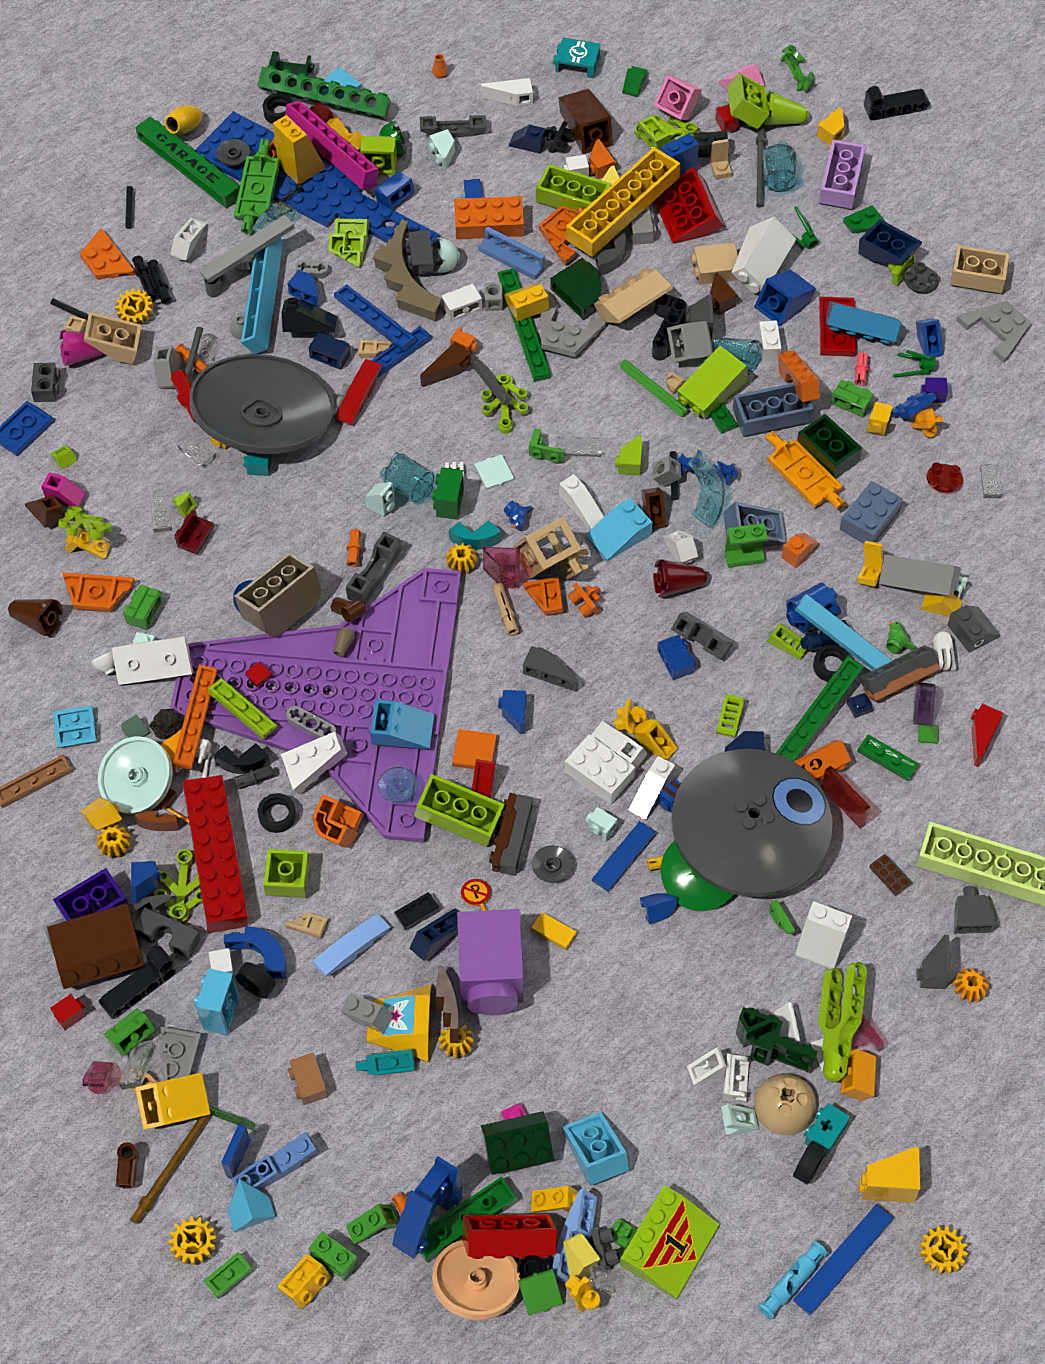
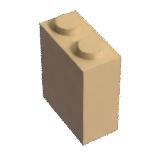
M735 242L694 247V253L691 255V264L695 265L694 276L698 278L699 285L712 283L715 273H718L725 282L738 280L732 274L738 257Z

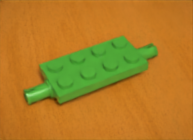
M260 139L258 152L254 156H246L234 211V218L243 220L241 232L247 234V230L248 234L252 233L253 221L268 222L280 160L279 158L269 156L268 152L271 141L265 139V142L264 139Z

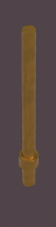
M210 1115L199 1117L147 1195L141 1198L138 1203L139 1207L130 1218L133 1223L137 1224L146 1210H150L154 1204V1198L208 1121Z

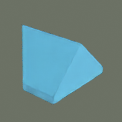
M239 1179L227 1211L234 1233L276 1218L269 1196Z

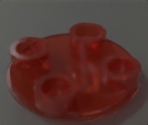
M933 463L926 475L927 482L933 489L939 492H954L963 483L961 469L957 465Z

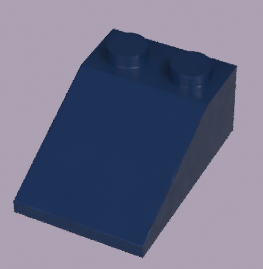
M879 219L859 239L858 254L874 262L902 265L922 245V241Z

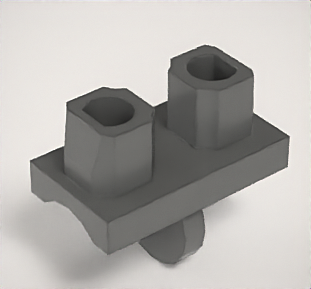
M597 1227L590 1229L593 1241L588 1242L600 1258V1268H604L605 1271L611 1270V1265L620 1262L618 1250L615 1248L607 1251L606 1244L615 1241L613 1230H600Z

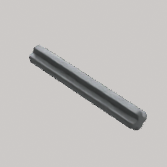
M473 360V369L502 405H509L511 397L481 360Z

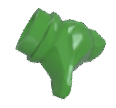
M890 622L889 638L886 643L887 650L894 654L899 653L903 648L915 650L916 645L910 642L906 632L902 629L901 623Z

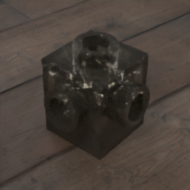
M174 708L160 709L149 727L159 739H168L179 731L184 721Z

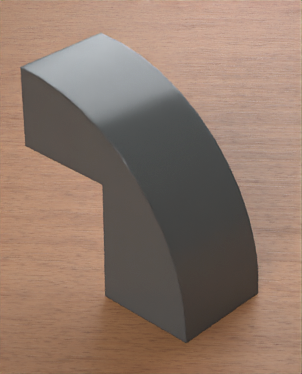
M625 233L617 234L611 240L612 249L596 253L595 263L599 276L612 272L622 263L626 249Z

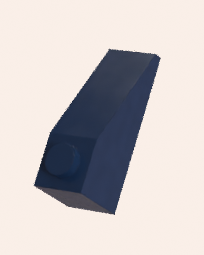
M454 908L417 931L409 949L423 961L439 952L458 934L457 912L459 911Z

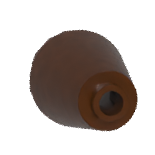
M16 599L8 607L10 617L43 636H53L58 631L62 622L59 621L60 615H63L62 605L54 599Z

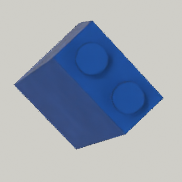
M690 133L659 149L680 163V175L692 167H695L697 170L699 143Z
M789 269L766 279L754 307L770 320L777 321L778 326H782L810 303L816 288Z

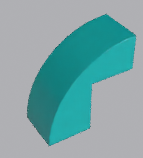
M489 520L474 532H471L459 521L449 529V540L457 545H461L462 542L465 546L470 544L472 549L481 550L500 543L501 531Z

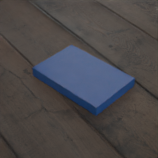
M26 401L0 425V445L18 457L54 422V419Z

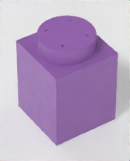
M519 909L457 912L462 1005H468L470 1011L482 1015H499L513 1011L517 1008L518 1002H523V965Z

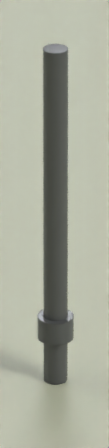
M763 126L758 128V136L756 137V206L759 208L763 206L764 146L766 145Z

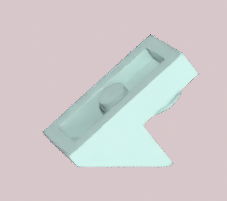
M731 1104L721 1107L726 1135L759 1130L754 1109Z

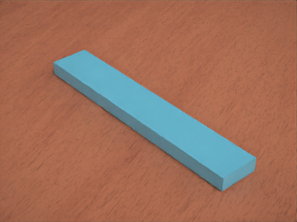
M807 594L803 596L795 608L796 612L871 670H875L892 661Z

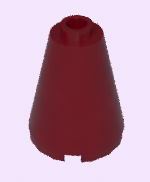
M664 559L657 560L654 566L658 567L657 573H653L655 592L660 593L659 597L698 588L707 581V573L701 567Z

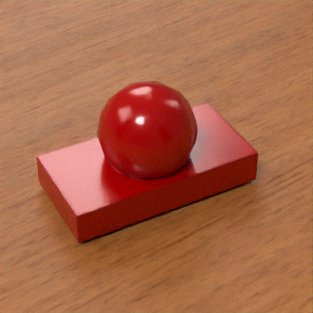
M476 760L472 791L491 798L496 762Z

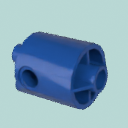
M823 582L786 601L787 620L790 625L795 626L802 633H806L816 627L795 611V608L806 594L834 616L841 614V609L836 601V591L833 588L829 589Z

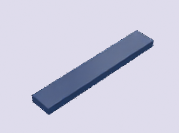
M347 284L334 293L335 299L403 352L416 343V338Z
M876 1204L797 1294L793 1302L810 1316L891 1223L893 1217Z

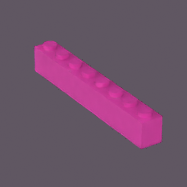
M301 101L286 104L285 115L307 134L316 150L362 190L376 186L379 169Z

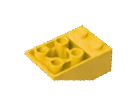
M203 1072L135 1087L144 1130L211 1114Z

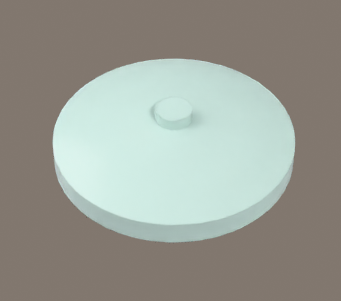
M129 737L118 742L106 753L99 768L98 787L104 800L108 799L111 803L114 802L121 813L135 815L143 811H150L164 799L171 786L173 767L170 756L159 743L146 737Z

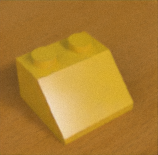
M533 283L503 295L517 322L549 310L548 295L539 283Z

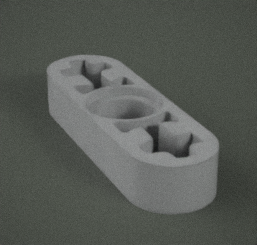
M292 706L286 712L287 721L290 725L316 739L325 736L324 732H336L334 725L299 706ZM297 713L299 714V718L296 717V716H295L294 718H292V714H293V715H296ZM309 721H315L317 723V725L314 728H308L306 726V724Z

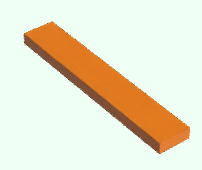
M201 664L198 666L172 763L173 766L188 770L192 769L211 696L207 691L214 684L218 670L216 668Z

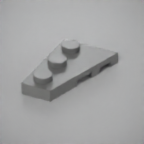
M160 1026L164 1081L192 1075L202 1038L201 1034Z

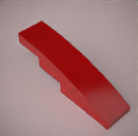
M367 359L364 360L335 417L336 421L353 426L358 412L362 411L366 398L370 397L382 364Z

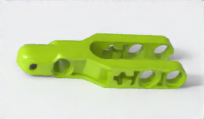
M862 962L851 963L847 966L840 1023L841 1007L839 1005L841 992L843 991L842 974L839 968H832L826 970L823 976L818 1024L824 1034L822 1046L824 1058L823 1076L832 1083L838 1082L847 1073L852 1037L862 1022L867 970ZM855 967L858 969V976L855 973ZM832 973L835 975V982L833 981ZM853 986L856 989V995L853 992ZM830 992L833 995V1001L830 998Z

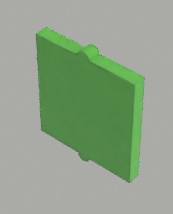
M553 1269L538 1274L535 1272L532 1276L518 1280L528 1316L541 1311L547 1312L548 1309L563 1304Z

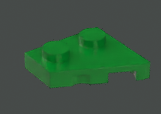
M871 205L844 217L843 223L854 234L867 232L879 219L885 220L874 206Z

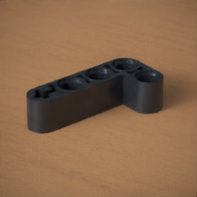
M872 86L866 91L864 108L870 120L926 110L930 105L923 89L883 96L878 86Z
M667 294L655 300L654 308L655 314L664 318L652 343V357L659 361L664 360L670 351L667 328L683 324L687 312V303L683 299Z
M156 946L149 951L146 956L148 963L101 997L99 1004L111 1019L122 1015L176 973L174 961L161 946Z

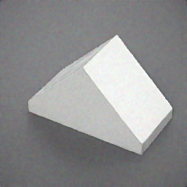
M716 1047L689 1064L687 1068L693 1085H699L723 1078L725 1076L726 1064L720 1048Z

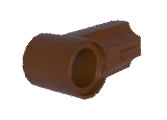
M336 597L330 605L331 611L342 615L348 623L366 614L365 605L359 599L351 602Z
M126 1142L117 1149L116 1187L131 1189L135 1187L139 1153L132 1143ZM133 1151V1155L130 1158H123L125 1152Z

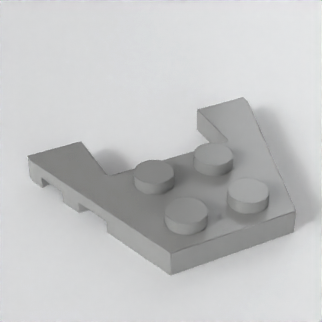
M1008 301L960 314L956 319L966 330L981 321L998 336L1003 343L994 348L993 354L1003 363L1006 362L1010 353L1013 352L1015 346L1020 342L1031 325V322Z
M549 307V310L540 313L541 349L575 357L588 345L592 338L594 339L598 335L600 330L606 327V321L591 317L587 328L582 329L554 322L556 308Z

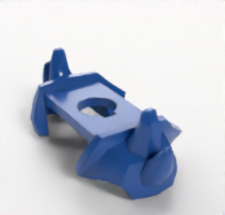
M684 453L676 460L681 463V476H683L686 469L689 471L696 469L720 474L721 477L725 476L727 485L731 481L732 474L734 479L738 477L735 463L726 465L723 462L717 461L719 470L696 467L695 463L698 457L687 458Z

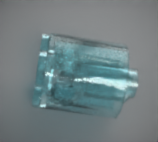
M785 141L771 145L763 150L764 184L769 190L774 192L789 191L795 187L798 181L796 151Z
M396 452L392 456L389 465L381 471L383 482L393 483V489L413 503L421 501L432 492L434 473L409 458L406 454Z

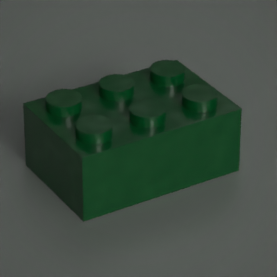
M823 414L798 432L797 441L834 478L860 460L862 447L826 414Z
M543 1111L481 1125L487 1161L492 1175L555 1160L548 1122Z

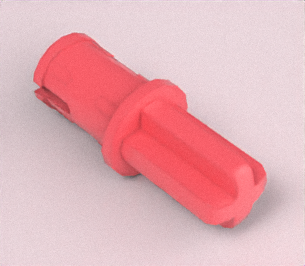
M864 352L858 354L857 365L854 368L856 371L854 383L858 386H861V381L862 386L866 384V373L869 371L867 366L868 354Z

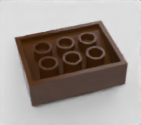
M127 903L47 926L63 989L144 966L143 955Z

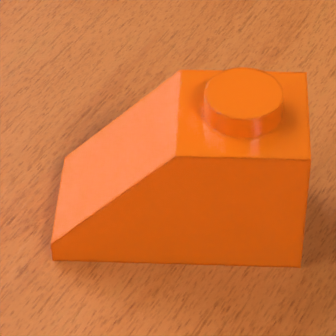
M598 139L589 157V172L596 179H601L611 166H615V160L600 139Z
M806 533L795 534L783 546L782 559L797 568L819 546V542Z

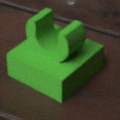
M618 1218L612 1227L615 1236L613 1243L626 1250L637 1229Z

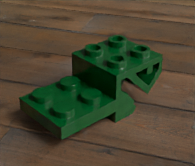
M742 1008L736 1035L743 1048L752 1045L750 1057L753 1061L769 1066L771 1059L808 1073L812 1072L818 1053L817 1050H814L812 1046L807 1044L800 1045L795 1043L788 1037H779L783 1021L779 1020L778 1017L764 1015L755 1008Z

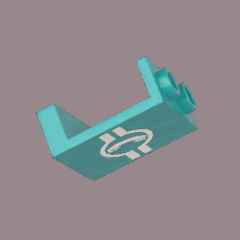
M563 37L561 44L558 43L557 45L558 54L554 55L553 59L555 72L559 73L561 64L587 68V78H594L600 58L601 44Z

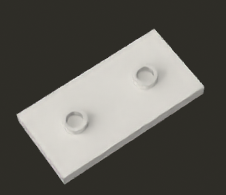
M187 636L114 646L111 648L118 685L193 674Z

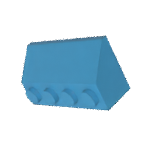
M829 301L826 324L830 325L829 329L839 331L842 328L847 330L846 333L856 335L861 333L864 334V338L873 340L874 337L881 338V342L888 344L891 341L896 342L902 322L895 317Z

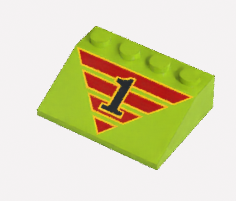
M663 1185L621 1256L620 1266L677 1299L718 1229L719 1223L683 1195Z

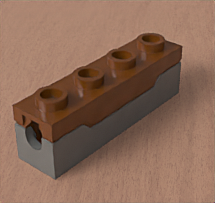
M509 793L508 799H504L502 811H505L504 817L500 816L498 828H500V832L495 834L493 845L496 848L495 852L491 851L489 863L492 864V871L516 876L533 807V797Z

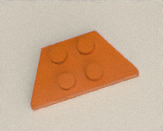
M102 228L99 229L80 252L81 259L97 280L109 277L118 278L119 274L135 275L133 268Z
M63 572L62 574L74 609L112 612L135 584L133 577Z

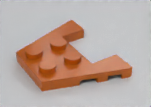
M561 205L539 224V230L563 264L566 265L576 257V251L566 245L568 243L566 240V226L579 214L577 210Z

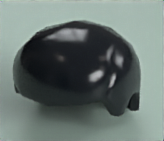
M536 1255L521 1258L517 1265L520 1279L532 1276L535 1272L538 1274L550 1270L548 1261Z

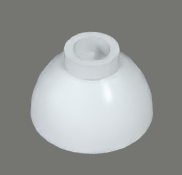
M112 651L91 662L97 670L105 672L106 675L115 671Z

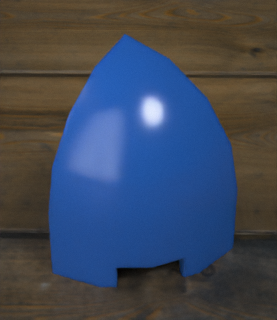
M656 893L641 897V907L646 908L647 916L645 918L648 923L652 924L669 917L677 905V898L667 893Z

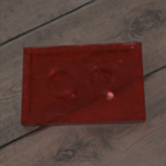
M829 766L825 769L821 788L860 829L866 825L870 806L832 766Z

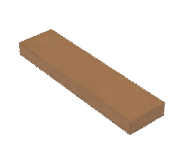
M64 754L0 786V806L2 809L72 773L73 770Z

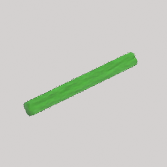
M624 359L620 363V368L679 416L684 417L688 413V408L628 360Z

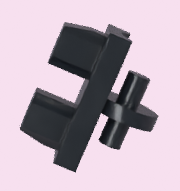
M563 121L558 131L555 126L546 128V140H553L548 150L549 152L553 153L554 149L561 153L564 152L568 143L560 138L569 142L573 131L566 128L567 122Z

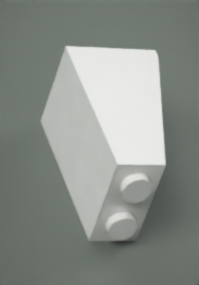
M775 217L749 227L732 274L753 294L761 292L766 279L777 273L796 238Z

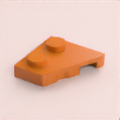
M559 577L523 583L526 592L545 615L564 612Z

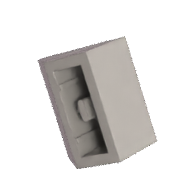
M708 321L680 324L667 328L673 363L707 358L713 353Z

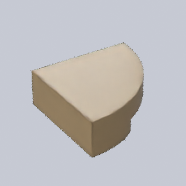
M670 371L667 377V388L674 394L684 384L685 380Z

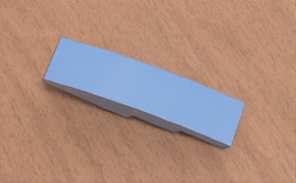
M376 914L336 941L313 960L312 964L327 977L354 961L357 954L371 947L373 942L388 933L391 927Z
M584 1189L579 1190L569 1211L559 1238L556 1255L554 1256L552 1269L555 1278L563 1283H566L570 1278L563 1241L579 1233L583 1234L586 1239H590L592 1235L590 1229L593 1228L597 1196Z

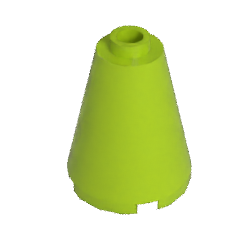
M769 91L767 93L770 115L762 123L763 125L802 124L808 119L809 111H807L805 106L775 92Z

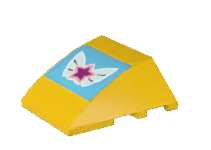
M432 984L373 1000L372 1002L382 1005L394 1016L384 1034L367 1027V1042L389 1050L412 1048L413 1057L428 1063Z

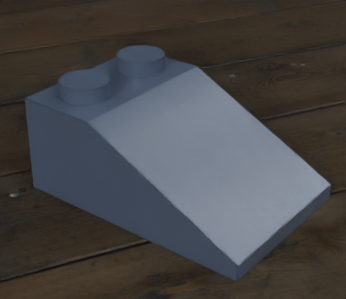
M734 502L723 512L726 535L727 528L764 523L768 541H763L762 546L784 545L786 543L782 511Z

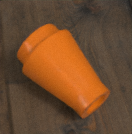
M440 53L434 56L432 73L436 78H444L448 73L444 55Z

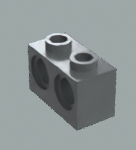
M55 362L34 363L31 386L34 402H56V395L59 394V384H57V381L60 380L61 375L60 370H57Z

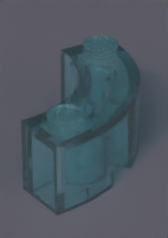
M698 449L688 463L694 470L701 486V493L692 515L704 525L713 529L720 518L724 505V482L714 461Z

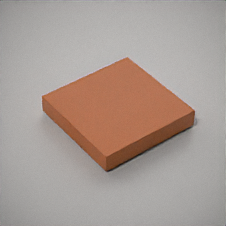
M458 729L452 766L475 769L477 759L493 762L497 734Z

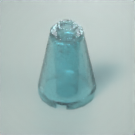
M718 337L712 342L713 352L719 346H722L747 365L748 375L749 372H754L759 365L762 356L759 354V350L762 349V344L758 340Z

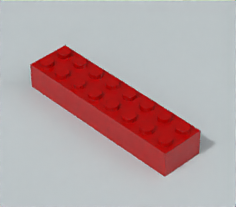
M218 775L183 781L184 797L207 933L248 926V916L223 777Z

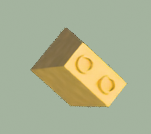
M287 115L273 122L277 158L280 160L279 167L297 184L305 182L325 169L307 134Z

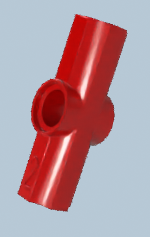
M184 370L175 371L171 374L170 379L178 392L177 399L187 409L193 422L196 423L189 406L192 384Z

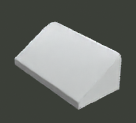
M789 1002L775 1011V1016L783 1021L779 1037H788L799 1044L800 1038L793 1005Z

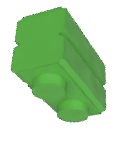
M840 380L832 394L831 404L864 417L872 403L874 393H871L867 388L857 387L850 381Z
M141 584L138 590L133 591L132 601L130 605L125 606L123 615L127 624L146 630L163 599L159 590Z
M136 1008L105 1032L104 1036L113 1049L123 1057L156 1030L147 1016Z

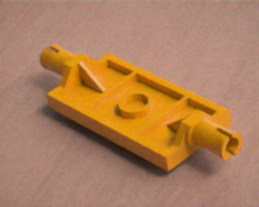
M774 431L766 435L765 439L775 447L774 453L767 457V462L814 509L825 501H829L838 511L846 505V502L837 494L842 491L843 485L796 439L791 442L783 441Z

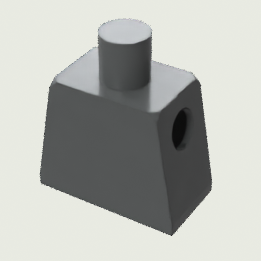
M974 886L964 887V895L958 896L955 902L954 934L992 933L996 922L987 896L976 895Z

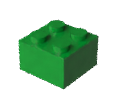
M441 467L440 474L436 475L435 484L437 485V490H433L432 501H434L433 510H436V517L458 520L463 491L465 489L463 470Z

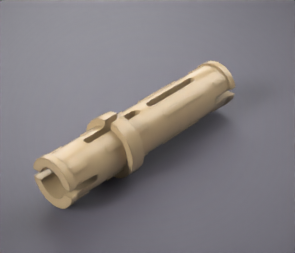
M495 584L492 589L501 612V621L505 624L507 635H515L519 632V629L517 628L516 616L511 610L504 584Z

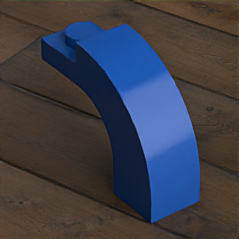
M245 926V934L239 932L224 934L226 949L254 950L263 956L264 970L273 979H287V967L282 947L270 933L260 928Z

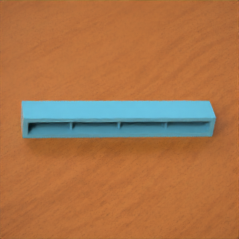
M281 238L254 254L241 343L253 354L268 349L283 240Z

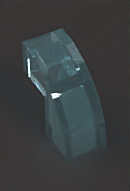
M285 202L275 203L261 214L252 229L258 232L283 215H286L292 221L297 210Z

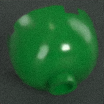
M393 121L381 128L379 136L396 137L398 156L407 153V149L403 150L402 144H405L402 132L399 126L395 127L397 122Z

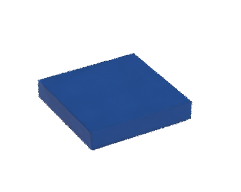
M240 1124L237 1126L221 1162L226 1177L231 1179L235 1177L251 1141L246 1126Z

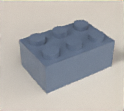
M871 481L843 515L839 530L863 544L865 541L876 542L899 513L903 498Z

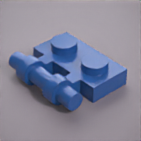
M926 392L917 393L914 396L911 395L907 398L906 402L897 405L891 414L893 417L898 415L900 418L912 417L937 398L934 393L926 394Z

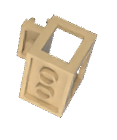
M564 516L525 536L512 546L529 579L555 565H558L566 580L588 568V564L583 565L579 562V558L582 559L583 554L588 555V549H581ZM559 527L571 546L563 550L553 530ZM546 536L556 552V555L547 560L537 544V541Z

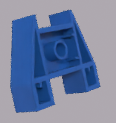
M439 1156L435 1158L433 1167L415 1191L411 1190L394 1233L392 1243L394 1247L413 1259L418 1253L422 1254L428 1245L426 1240L430 1220L435 1213L434 1209L436 1206H442L450 1211L453 1205H458L463 1198V1181L460 1169Z

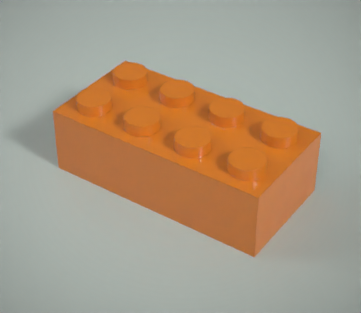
M522 196L454 199L456 239L485 238L487 226L508 237L524 236Z

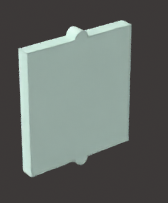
M503 455L487 458L474 464L486 490L497 486L501 487L502 484L514 481V477Z

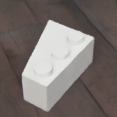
M332 732L281 754L293 790L299 794L303 793L306 787L312 782H316L319 776L326 770H330L347 755V751L342 737L336 732Z

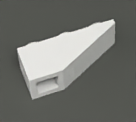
M530 78L481 84V96L483 98L514 106L533 104Z
M603 721L591 734L596 740L635 766V769L647 755L643 747Z

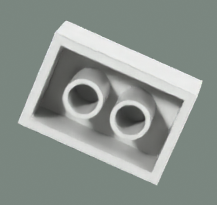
M588 735L565 760L564 772L610 805L635 778V766L591 735Z

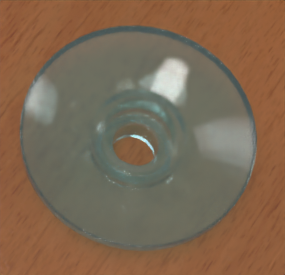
M393 767L386 770L378 781L379 793L385 800L392 803L408 801L414 796L418 786L414 773L404 767ZM400 786L401 789L396 790L395 787Z

